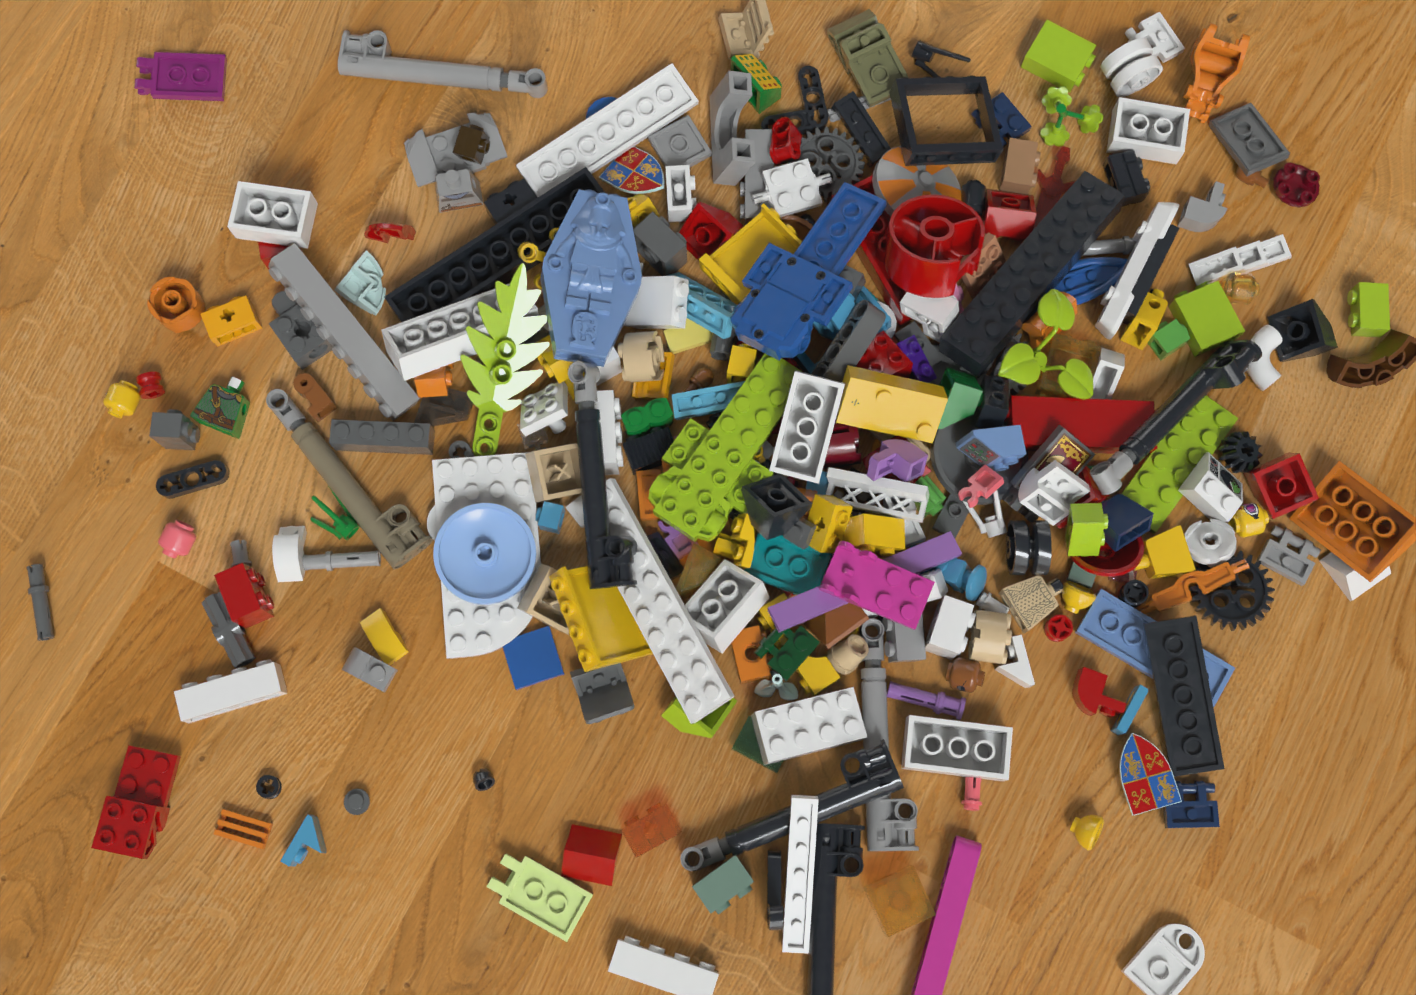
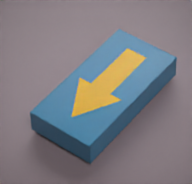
M1140 684L1133 688L1126 701L1125 711L1118 716L1110 730L1117 735L1127 732L1148 693L1146 687Z

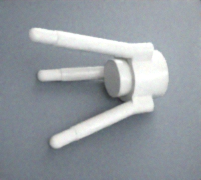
M997 490L993 493L995 515L985 518V524L974 508L968 507V503L962 501L979 526L981 534L987 532L988 538L1007 533Z

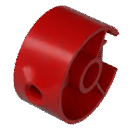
M922 195L903 202L892 213L886 229L884 265L887 274L896 285L911 294L927 298L953 296L957 281L966 273L973 275L974 271L977 272L985 237V227L981 217L966 203L944 195ZM899 241H901L902 244H904L905 246H907V247L911 248L912 250H914V251H915V254H913V253H911L910 251H908L907 249H905V248L899 243ZM970 254V256L960 264V261L964 257V255Z

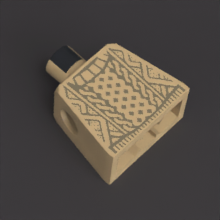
M1038 575L1005 587L998 594L1005 605L1010 608V613L1023 634H1025L1059 606L1054 596L1062 592L1063 585L1058 578L1045 583L1043 578Z

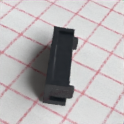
M854 91L833 104L831 110L837 113L856 144L860 145V150L868 160L867 165L870 168L891 147Z

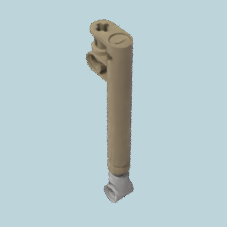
M274 389L267 394L266 403L268 407L274 412L287 431L293 432L291 438L299 445L304 455L393 569L402 567L432 543V537L425 535L419 527L420 523L405 505L397 504L383 514L380 512L324 438L317 432L313 424L305 422V416L286 392L281 389ZM285 399L282 406L276 407L278 400ZM406 513V519L401 523H397V515Z

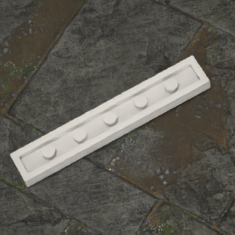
M791 795L782 952L809 953L818 796Z

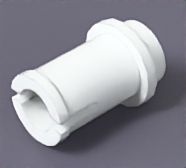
M983 592L976 602L979 610L984 609L985 611L1008 613L1010 609L991 597L992 594L990 592L988 594Z

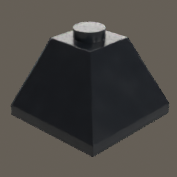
M1314 299L1267 317L1269 325L1274 327L1282 337V343L1276 347L1280 362L1312 357L1338 348L1332 326Z
M782 474L744 485L741 489L751 525L766 540L786 534L813 504Z

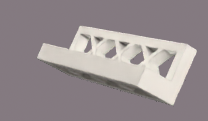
M829 467L826 476L829 482L826 495L833 494L834 486L843 487L848 492V495L841 500L852 505V509L923 523L930 495L928 486L882 477L873 481L867 474ZM861 492H868L873 499L866 504H861L857 502L855 496ZM889 496L895 499L897 505L886 509L881 506L879 501ZM911 501L921 503L918 515L908 513L904 506Z

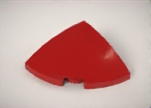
M385 222L367 226L364 236L368 239L388 243L390 236L404 240H414L416 231L411 225Z

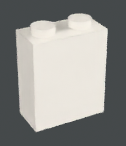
M677 276L642 277L637 298L624 326L637 329H685L689 280Z

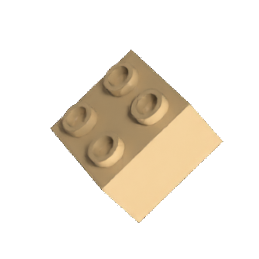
M577 443L525 454L535 503L581 494Z
M540 564L517 609L569 635L568 626L561 613L555 591L552 589L549 578L557 570Z

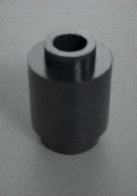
M970 180L962 186V202L972 207L979 216H982L985 210L986 186L978 180Z

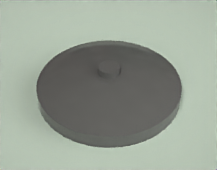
M975 412L943 429H937L934 441L931 444V461L934 472L944 488L958 499V492L964 487H970L967 480L981 468L980 465L956 448V442L972 430L981 429L975 427ZM1004 422L1002 427L1007 426V422ZM1026 451V455L1018 459V463L1009 465V469L995 471L1004 480V484L997 489L1000 501L1014 487L1010 481L1028 462V451ZM993 494L987 499L980 496L977 505L994 503ZM965 497L962 501L967 502L971 497Z

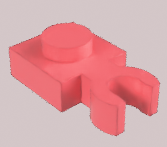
M985 464L967 480L970 487L962 488L958 492V497L962 501L965 497L970 496L971 498L967 503L968 507L972 508L976 506L980 496L987 499L1004 484L1003 477Z

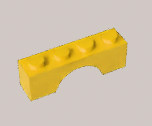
M784 593L759 609L758 614L760 616L757 617V620L764 630L769 629L770 632L774 630L775 624L768 612V607L787 600L788 598ZM782 635L774 646L780 650L788 639ZM808 656L796 670L802 679L799 681L800 686L806 694L811 693L813 697L840 679V676L826 656L819 658Z

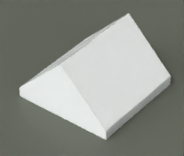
M1332 552L1319 560L1349 601L1354 600L1391 574L1390 566H1388L1372 582H1369Z

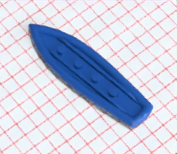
M1116 257L1080 259L1055 289L1066 292L1076 298L1077 305L1088 302L1107 292L1111 286H1115L1128 259Z

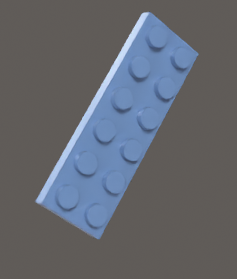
M1100 589L1096 594L1095 601L1088 608L1075 633L1153 679L1143 623L1156 621ZM1203 649L1214 708L1235 667Z

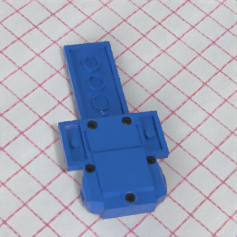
M844 182L794 254L769 243L742 280L743 285L751 289V291L737 305L731 316V323L738 340L779 361L781 358H793L805 352L810 343L813 322L815 321L826 327L852 290V282L840 277L839 274L886 208V200Z

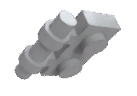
M1275 525L1270 534L1276 536L1278 542L1268 539L1256 562L1261 561V565L1303 586L1315 565V562L1307 559V556L1309 554L1317 558L1321 549L1315 547L1310 540H1302L1293 535V531L1287 528L1282 529ZM1289 543L1298 548V553L1287 548V544Z

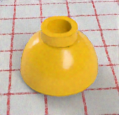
M1066 581L1063 583L1062 598L1065 602L1064 608L1078 614L1079 610L1089 607L1095 601L1096 594L1080 584Z
M1087 815L1081 819L1075 817L1070 831L1075 833L1076 840L1084 849L1092 850L1101 834L1104 819L1098 815Z

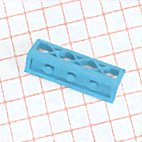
M680 272L666 275L689 280V294L687 297L688 319L723 339L731 336L733 326L731 316L737 304Z
M745 381L672 394L674 418L681 420L723 412Z

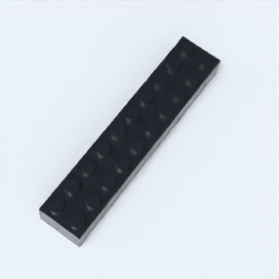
M585 167L393 290L384 298L399 321L404 322L495 289L496 281H500L505 285L509 284L520 264H525L527 272L541 263L538 260L526 263L519 257L518 248L522 243L531 242L538 247V250L547 253L552 243L549 233L553 228H560L578 190H594L597 193L605 192L587 167ZM530 247L524 249V255L530 254Z
M1084 171L940 337L939 352L979 378L1021 329L1022 324L1038 309L1040 299L1051 289H1055L1121 211L1125 195Z

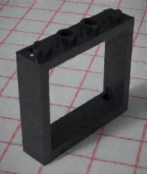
M986 76L902 77L895 79L889 94L905 166L995 163L1003 151V146ZM975 94L986 142L917 144L907 96Z

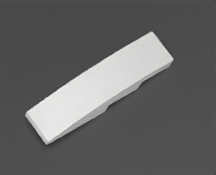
M1282 234L1263 242L1258 240L1240 248L1235 246L1189 264V268L1196 286L1206 281L1210 284L1265 268L1290 259L1292 255Z

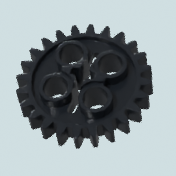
M1240 551L1237 556L1233 555L1226 562L1232 565L1243 560V552ZM1249 555L1245 559L1249 569L1236 573L1234 580L1216 588L1215 590L1218 591L1203 594L1198 585L1192 583L1196 586L1190 587L1189 590L1190 593L1196 595L1192 597L1191 602L1199 603L1195 611L1203 610L1205 612L1201 619L1212 618L1211 626L1216 622H1220V630H1223L1229 624L1231 631L1236 629L1237 624L1241 630H1245L1247 623L1253 627L1256 624V619L1261 621L1265 617L1262 612L1268 613L1271 609L1267 604H1271L1274 601V598L1268 595L1275 591V588L1267 587L1273 579L1264 577L1268 569H1259L1261 561L1253 564L1251 562L1253 555ZM1199 563L1201 569L1195 568L1196 571L1204 572L1211 569V567ZM1238 574H1245L1249 578V583L1240 581ZM1231 586V589L1236 591V593L1232 594L1231 590L1226 589ZM1246 589H1253L1254 592L1247 591ZM1215 597L1221 598L1225 603V607H1218L1213 599ZM1246 598L1251 606L1249 608L1242 606L1239 599Z

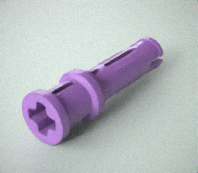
M890 681L887 692L888 698L931 708L935 714H949L956 716L958 720L962 718L966 702L964 697L961 699L945 695V692L942 691L935 694L893 683L892 681Z

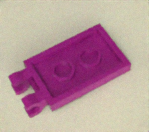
M154 52V58L137 57L136 67L140 68V73H151L150 80L135 79L134 88L138 89L139 95L151 93L153 99L224 101L227 67L225 54Z

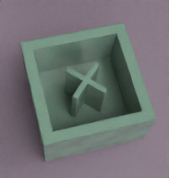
M735 855L692 887L710 914L714 911L720 914L731 906L729 900L735 895L742 898L752 890L750 884L754 881Z

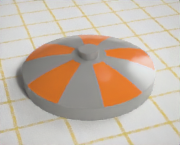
M901 146L888 150L874 168L872 179L874 192L877 197L886 200L887 206L884 210L890 216H892V213L900 204L917 196L944 195L962 201L960 184L948 165L905 166Z

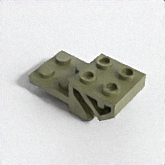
M870 9L827 29V36L846 73L852 74L869 108L890 98L889 92L895 79L908 77L891 45V38L882 23H878L876 15Z

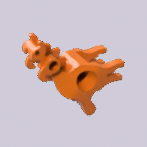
M1210 23L1207 29L1203 28L1200 36L1192 46L1189 59L1192 72L1194 73L1193 84L1188 83L1183 94V98L1188 99L1184 108L1190 109L1189 116L1199 119L1200 123L1203 124L1208 120L1211 109H1218L1224 99V96L1220 94L1222 88L1241 71L1250 41V36L1242 34L1240 40L1236 39L1235 44L1213 38L1218 25Z

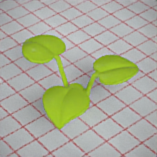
M1051 289L1040 299L1038 315L1045 325L1053 327L1052 331L1033 350L1024 343L1012 346L1001 362L998 375L1020 384L1029 385L1038 380L1040 370L1042 372L1060 370L1062 372L1058 375L1057 380L1060 387L1067 394L1079 399H1090L1093 396V376L1086 363L1079 359H1070L1066 362L1065 367L1062 365L1047 366V356L1040 352L1057 333L1058 328L1062 330L1070 329L1075 319L1074 309L1069 299L1060 291Z

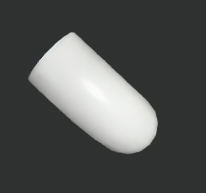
M1264 325L1251 338V341L1261 348L1262 357L1258 361L1249 364L1247 373L1262 392L1282 376L1270 361L1271 352L1282 343L1280 333L1271 325Z

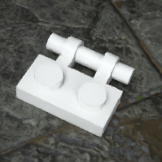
M1160 12L1139 23L1138 28L1141 32L1136 33L1133 28L1125 32L1129 39L1128 42L1140 38L1147 39L1153 50L1151 56H1158L1162 63L1183 53L1185 49Z

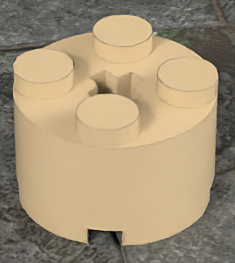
M657 331L627 333L624 335L623 343L618 344V355L620 358H623L624 364L622 368V378L624 381L644 382L662 379L664 369H660V362H664V349L661 337L656 336Z
M985 610L974 611L976 617L970 628L972 633L968 648L969 659L1006 664L1007 649H1005V646H1010L1012 639V630H1007L1011 625V614Z

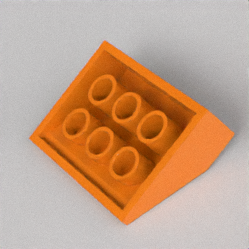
M1340 461L1315 488L1319 499L1298 508L1289 518L1369 582H1372L1416 541V517Z

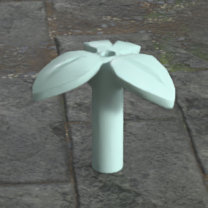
M773 670L770 671L772 681L763 679L754 689L755 694L760 697H771L775 689H778L782 699L795 700L798 698V690L795 685L789 682L783 683L782 676Z

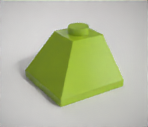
M675 696L661 716L680 732L712 738L737 700L732 698L698 722L691 724Z

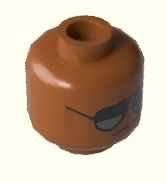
M963 657L956 658L954 662L950 661L946 673V681H949L952 689L973 693L977 686L982 687L985 678V672L981 671V665L978 661Z

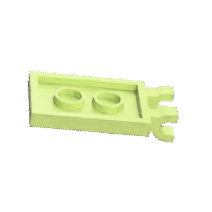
M506 853L500 864L513 871L506 883L492 877L487 888L502 895L499 904L567 942L593 894L527 856L520 862Z

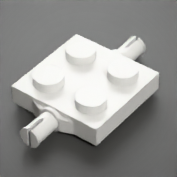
M807 158L762 171L761 175L765 184V192L752 195V201L754 205L768 201L779 216L784 217L821 206L823 202L819 194V186L832 183V179L829 173L816 177L811 170Z

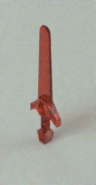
M1062 146L1055 155L1054 160L1056 164L1051 176L1046 178L1042 171L1038 169L1037 182L1041 192L1036 206L1033 230L1059 201L1060 196L1066 193L1075 183V180L1064 183L1061 179L1064 167L1070 161V148Z

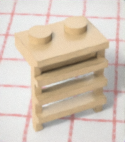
M749 0L742 13H721L718 18L728 59H731L734 55L753 54L756 58H759V51L764 50L763 43H768V36L774 34L765 0Z

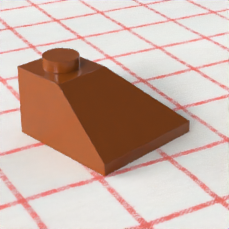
M848 603L804 622V625L829 649L869 620L861 607Z

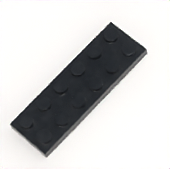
M1193 615L1143 623L1167 758L1173 776L1225 769L1197 616Z

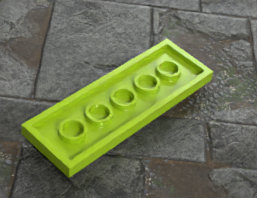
M1205 396L1157 444V449L1150 453L1121 493L1154 513L1149 530L1153 534L1158 531L1183 496L1178 489L1206 452L1212 455L1220 445L1221 440L1225 438L1238 420V417L1208 396Z

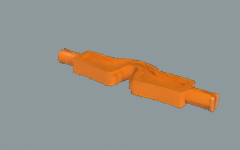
M1244 558L1232 565L1225 562L1205 572L1192 571L1186 573L1173 586L1153 594L1151 601L1138 606L1140 612L1147 614L1156 609L1158 612H1163L1174 606L1190 602L1192 600L1190 590L1188 589L1190 584H1197L1203 594H1208L1221 585L1234 580L1235 574L1249 569V565Z

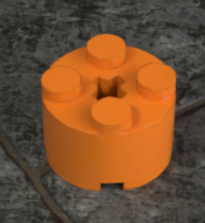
M165 277L157 281L150 290L151 294L147 301L150 313L165 328L175 333H181L194 328L202 320L201 313L206 312L202 296L183 278Z

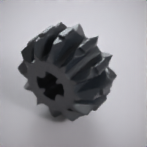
M1244 431L1241 433L1233 432L1221 440L1223 446H1220L1218 450L1223 456L1219 460L1226 462L1225 468H1231L1232 473H1246L1260 464L1258 459L1263 456L1258 451L1262 445L1255 443L1257 436L1250 437L1249 432Z

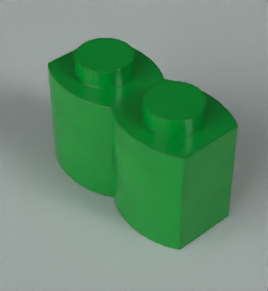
M667 398L654 399L644 407L628 409L621 415L627 437L633 435H640L642 437L649 434V431L655 427L662 426L664 429L674 422L673 412Z

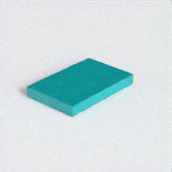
M758 533L754 544L751 567L745 568L744 571L764 583L795 595L820 586L831 558V553H820L810 546L802 549L785 539L784 535L766 540Z

